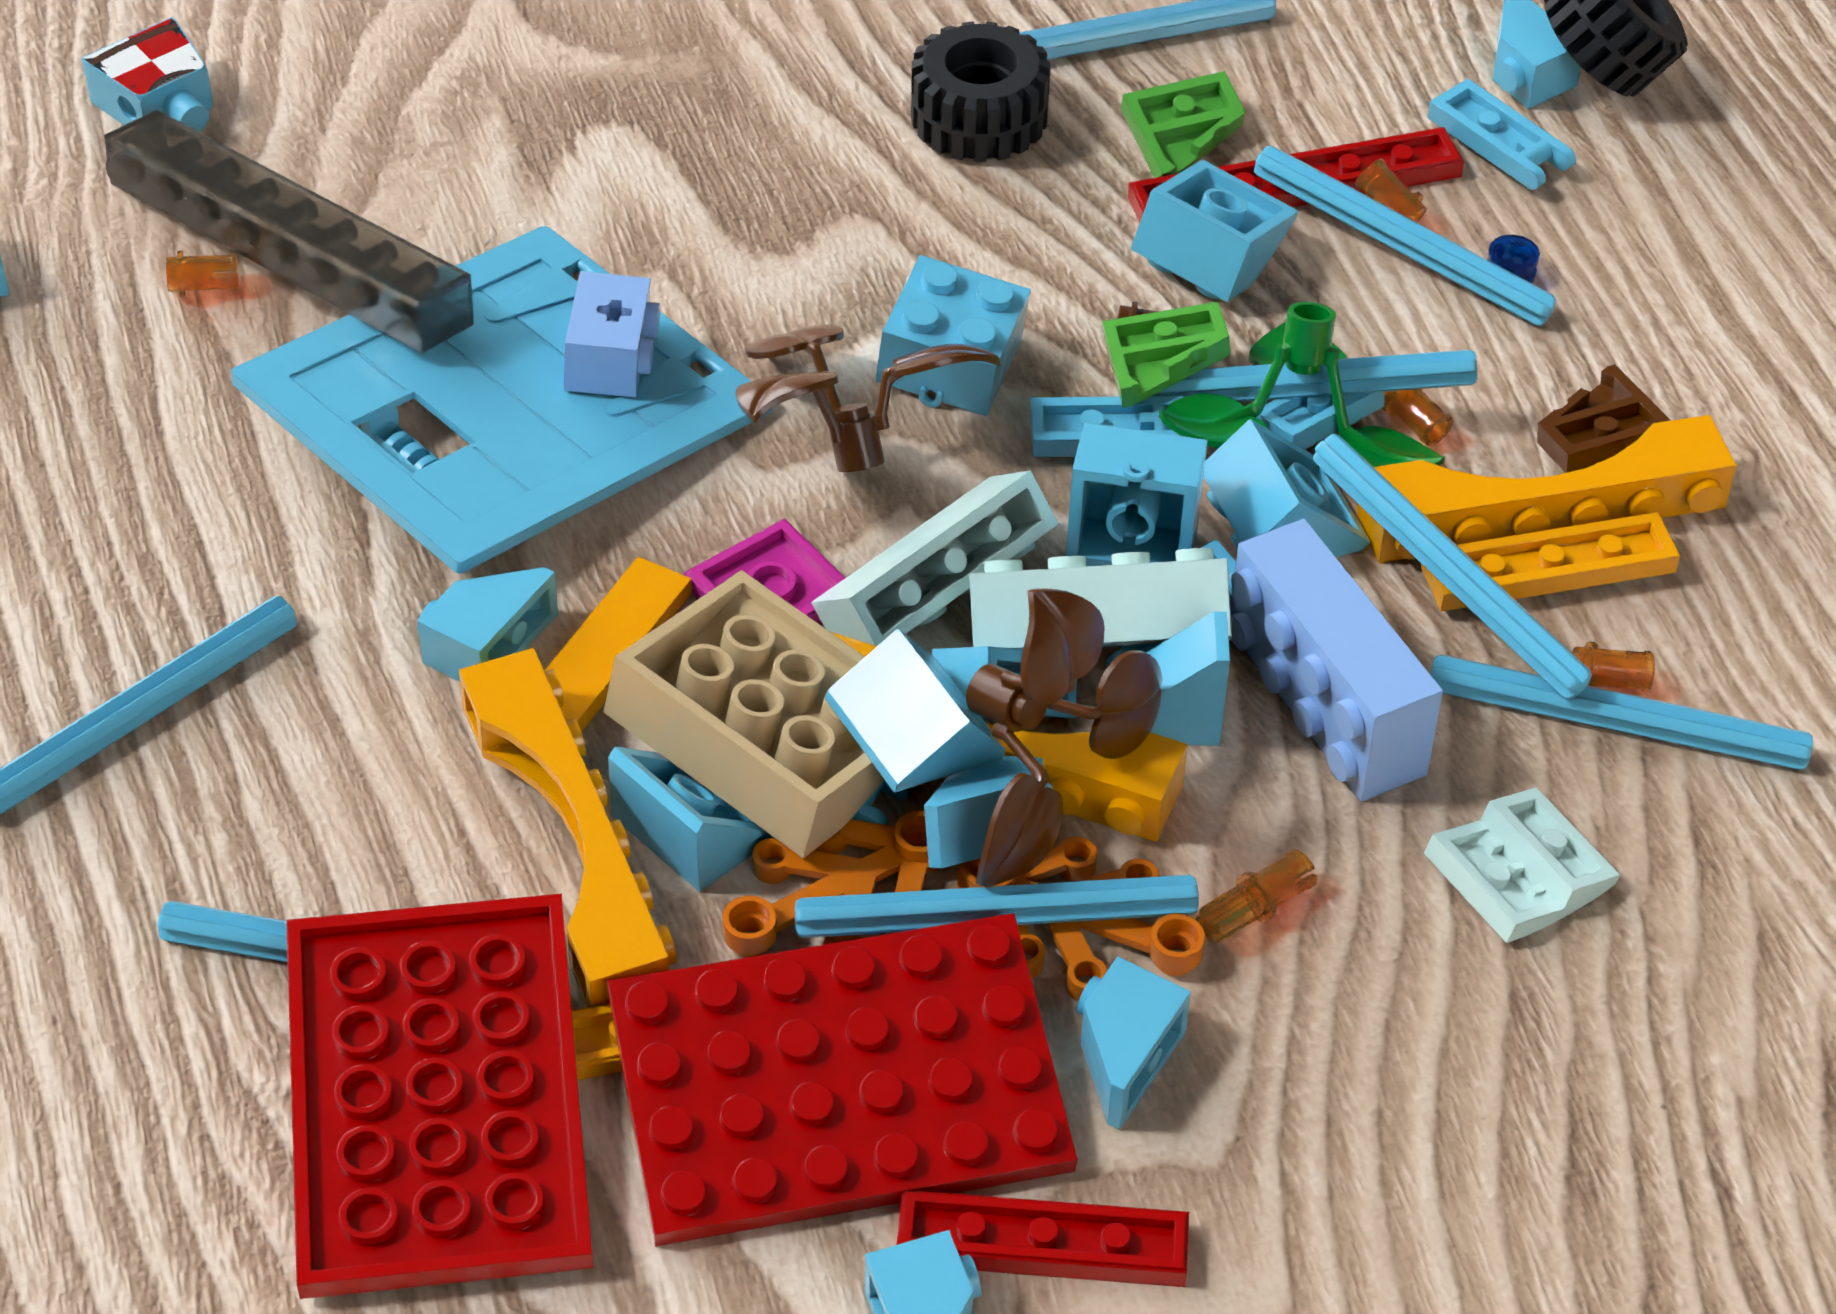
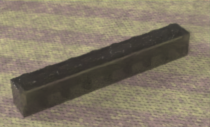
M155 110L104 134L107 154L106 172L110 179V184L414 350L424 353L474 325L470 273L178 120Z

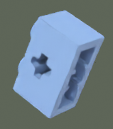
M580 271L565 340L564 391L636 398L640 374H651L654 339L650 338H657L659 330L660 303L650 302L651 278Z

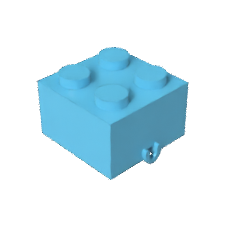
M919 255L882 331L875 381L881 383L883 370L893 365L892 360L898 357L943 344L978 346L997 355L1000 359L1001 367L984 361L954 363L903 376L896 380L892 387L919 395L920 401L928 407H938L943 402L988 416L1022 340L1031 289ZM929 390L937 394L936 399L927 397Z
M1084 422L1072 468L1066 556H1086V566L1112 565L1111 555L1125 552H1150V563L1176 561V550L1194 548L1198 530L1208 440Z

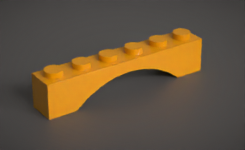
M1711 415L1653 423L1637 441L1615 456L1590 467L1555 476L1521 479L1486 477L1450 470L1424 460L1374 468L1458 545L1658 512L1661 518L1726 508L1737 465ZM1359 504L1357 505V514L1365 533L1371 541L1370 544L1378 563L1416 559Z
M831 632L865 657L877 647ZM986 723L992 731L994 725ZM1014 732L1016 737L1035 758H1043V767L1048 773L1047 783H1050L1052 788L1061 794L1064 815H1074L1111 827L1122 834L1136 835L1155 842L1158 841L1183 788L1188 744L1150 732L1140 746L1130 754L1121 758L1109 759L1094 753L1090 749V732L1066 734ZM998 739L1006 749L1004 756H1016L1004 741Z
M534 648L459 669L463 710L483 758L510 770L535 788L561 816L576 842L584 872L579 899L567 926L569 965L586 1006L592 1007L609 1003L608 980L668 971L670 965L677 963L673 939L665 924L656 927L649 911L654 909V903L649 884L642 871L632 874L626 859L631 857V851L625 829L619 819L609 821L604 807L608 806V797L603 779L597 768L587 771L582 759L583 756H586L584 738L575 718L565 720L560 707L565 705L564 695L554 669L543 670Z

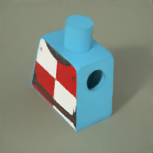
M173 17L81 58L90 101L143 138H154L175 127H178L184 134L194 135L202 131L207 125L209 112L213 107L208 71L204 61Z

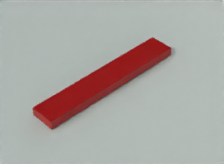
M1445 127L1289 154L1363 194L1462 177L1464 161ZM1256 160L1218 167L1291 207L1309 205L1305 201L1258 177L1254 172ZM1177 174L1129 182L1128 199L1139 223L1151 191Z

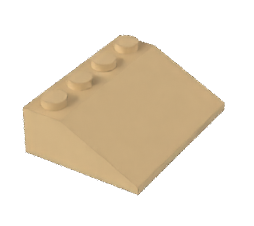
M742 570L615 656L603 713L802 858H805L842 829L885 780L825 700L828 689L864 659L865 656Z

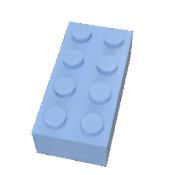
M1303 518L1238 543L1235 572L1231 576L1233 589L1231 641L1238 650H1245L1259 668L1261 678L1267 689L1273 694L1278 693L1292 711L1299 731L1305 737H1312L1322 750L1335 778L1340 782H1346L1358 799L1364 802L1427 776L1443 690L1321 538Z

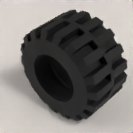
M1544 0L1545 12L1551 27L1565 50L1593 79L1620 95L1626 97L1638 95L1687 51L1688 41L1683 25L1669 0Z
M974 21L963 22L962 26L954 27L950 25L942 28L940 34H930L924 39V45L917 47L914 52V60L912 61L911 122L913 128L917 129V136L923 142L931 143V149L938 153L948 152L951 153V158L962 161L964 158L975 159V162H987V159L996 158L999 161L1010 158V153L1021 154L1027 151L1029 143H1037L1040 140L1043 129H1046L1048 123L1050 62L1047 61L1048 54L1044 47L1037 46V40L1031 35L1019 34V29L1015 27L998 26V23L987 21L985 24H975Z

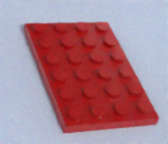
M562 893L286 920L296 1284L299 1298L308 1299L594 1268Z
M1015 913L607 981L608 998L655 1247L901 1203V1195L905 1191L915 1190L954 1194L1076 1172L1078 1159Z

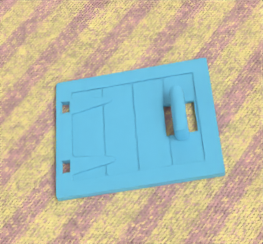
M541 226L238 365L231 370L232 384L458 574L484 563L753 422L741 410L736 399L737 387L751 382V380L661 312L657 338H650L654 339L651 374H640L636 398L564 391L565 340L578 283L571 276L577 271L610 273L547 226ZM697 361L712 374L703 378L689 366ZM415 399L468 442L469 445L439 459L399 426L397 406ZM770 409L769 411H767V412H766L764 415H762L760 418H762V417H764V416L770 414L771 411H772V409Z

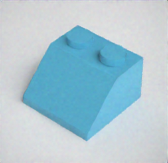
M1202 159L1151 191L1130 249L1147 258L1148 263L1155 269L1166 273H1175L1195 284L1196 289L1201 294L1212 299L1229 302L1254 284L1295 222L1299 211Z
M1249 419L1205 461L1204 478L1211 489L1207 493V498L1212 506L1230 522L1235 531L1231 534V540L1237 549L1240 542L1303 518L1335 557L1362 551L1371 541L1335 481L1314 462V455L1252 419Z

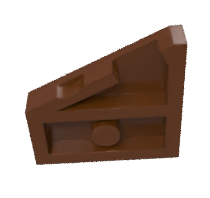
M1614 364L1607 366L1601 371L1600 384L1591 392L1580 388L1568 398L1567 404L1564 407L1553 410L1538 423L1537 443L1565 473L1590 467L1615 456L1637 441L1653 423L1671 420Z

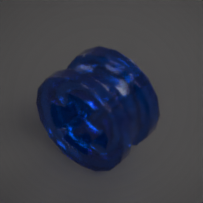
M1512 234L1497 237L1490 243L1487 260L1530 283L1535 281L1540 251L1532 240L1524 236Z

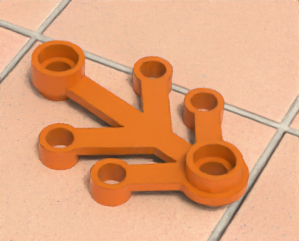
M919 810L906 813L898 819L895 826L850 819L836 835L830 837L805 858L800 857L776 838H768L758 842L752 851L753 873L760 881L776 884L785 881L791 874L818 878L820 880L772 904L766 899L753 895L741 896L732 900L725 907L722 914L723 938L726 945L739 956L745 958L764 954L774 944L777 932L795 924V904L800 898L873 894L876 882L898 871L899 875L895 892L922 891L927 873L941 869L929 867L925 811ZM848 844L877 850L862 859L838 855L845 850ZM768 858H778L782 860L781 862L776 864H768L763 862L765 859ZM746 931H755V933H743V932H746ZM846 935L825 937L823 940V945L862 938V936Z
M1076 836L1067 838L1058 847L1052 848L1046 858L1033 870L994 886L1038 884L1035 881L1058 873L1068 881L1077 882L1159 877V871L1152 862L1137 858L1125 862L1120 869L1093 876L1096 871L1097 848L1089 839ZM1080 856L1086 860L1077 863L1068 860V858ZM981 858L961 863L956 875L957 889L984 887L975 883ZM1184 914L1166 915L1158 919L1154 925L1134 918L1046 923L1068 967L1067 991L1076 1001H1079L1087 983L1079 981L1078 977L1097 976L1102 979L1108 971L1105 963L1094 957L1081 929L1149 953L1152 962L1159 970L1170 976H1182L1189 973L1200 964L1203 958L1204 929L1197 920ZM1018 925L1024 952L1034 956V958L1027 960L1030 976L1033 979L1040 975L1044 969L1045 945L1039 937L1029 934L1026 925ZM1170 949H1179L1183 952H1175Z

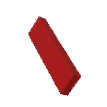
M915 1190L902 1192L896 1245L949 1230L959 1256L969 1254L975 1263L977 1271L1175 1287L1186 1286L1189 1212Z

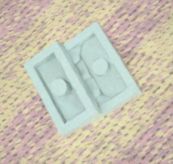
M1537 787L1489 801L1479 821L1432 834L1424 851L1427 858L1506 943L1537 932L1577 911L1613 887L1620 877V874Z

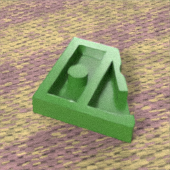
M1225 71L1123 94L1120 108L1154 178L1179 174L1197 163L1242 127L1245 110Z
M1219 302L1102 321L1104 342L1123 408L1131 407L1231 355L1229 333Z

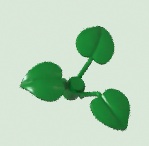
M1298 302L1290 305L1287 311L1286 322L1265 334L1250 348L1248 358L1252 365L1271 364L1253 403L1244 407L1240 402L1232 398L1206 393L1180 398L1169 404L1164 411L1159 410L1158 418L1178 435L1208 440V447L1219 448L1249 419L1267 428L1264 422L1255 417L1262 413L1284 363H1286V367L1290 371L1303 375L1317 374L1321 372L1322 365H1326L1339 435L1373 467L1424 460L1440 466L1445 462V456H1441L1422 443L1398 431L1373 425L1362 427L1356 431L1350 426L1338 368L1339 359H1346L1347 356L1332 343L1336 313L1330 307L1314 302Z

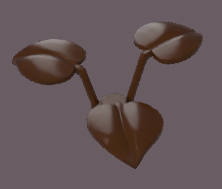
M831 324L813 325L796 329L787 334H779L761 339L744 349L746 356L753 359L772 358L804 350L812 356L817 372L783 374L757 379L737 387L736 399L741 410L753 422H757L762 415L776 405L812 392L829 428L837 471L855 472L877 467L885 462L879 430L890 428L887 412L891 388L896 380L906 375L960 362L984 361L1000 367L1001 363L999 357L994 353L968 344L937 345L892 360L893 365L883 370L876 414L869 413L867 403L841 406L834 386L839 382L837 373L829 371L820 347L821 344L843 339V328Z
M1058 589L1028 590L1029 624L1022 652L1021 676L995 664H986L973 675L967 688L966 703L968 709L972 713L995 723L992 729V736L1004 741L1031 773V775L1027 773L1015 775L1006 785L995 805L975 882L984 887L1009 881L1033 870L1050 853L1062 822L1063 800L1061 794L1055 789L1045 787L1048 781L1047 771L1016 737L1014 732L1034 729L1044 718L1047 708L1084 719H1094L1089 736L1090 749L1104 758L1116 759L1130 754L1140 746L1150 733L1159 712L1161 702L1160 686L1163 682L1162 672L1157 660L1153 656L1139 650L1122 653L1106 668L1097 688V706H1084L1062 699L1066 693H1071L1075 690L1077 678L1085 676L1095 667L1102 651L1105 633L1104 620L1098 608L1087 599L1068 591Z

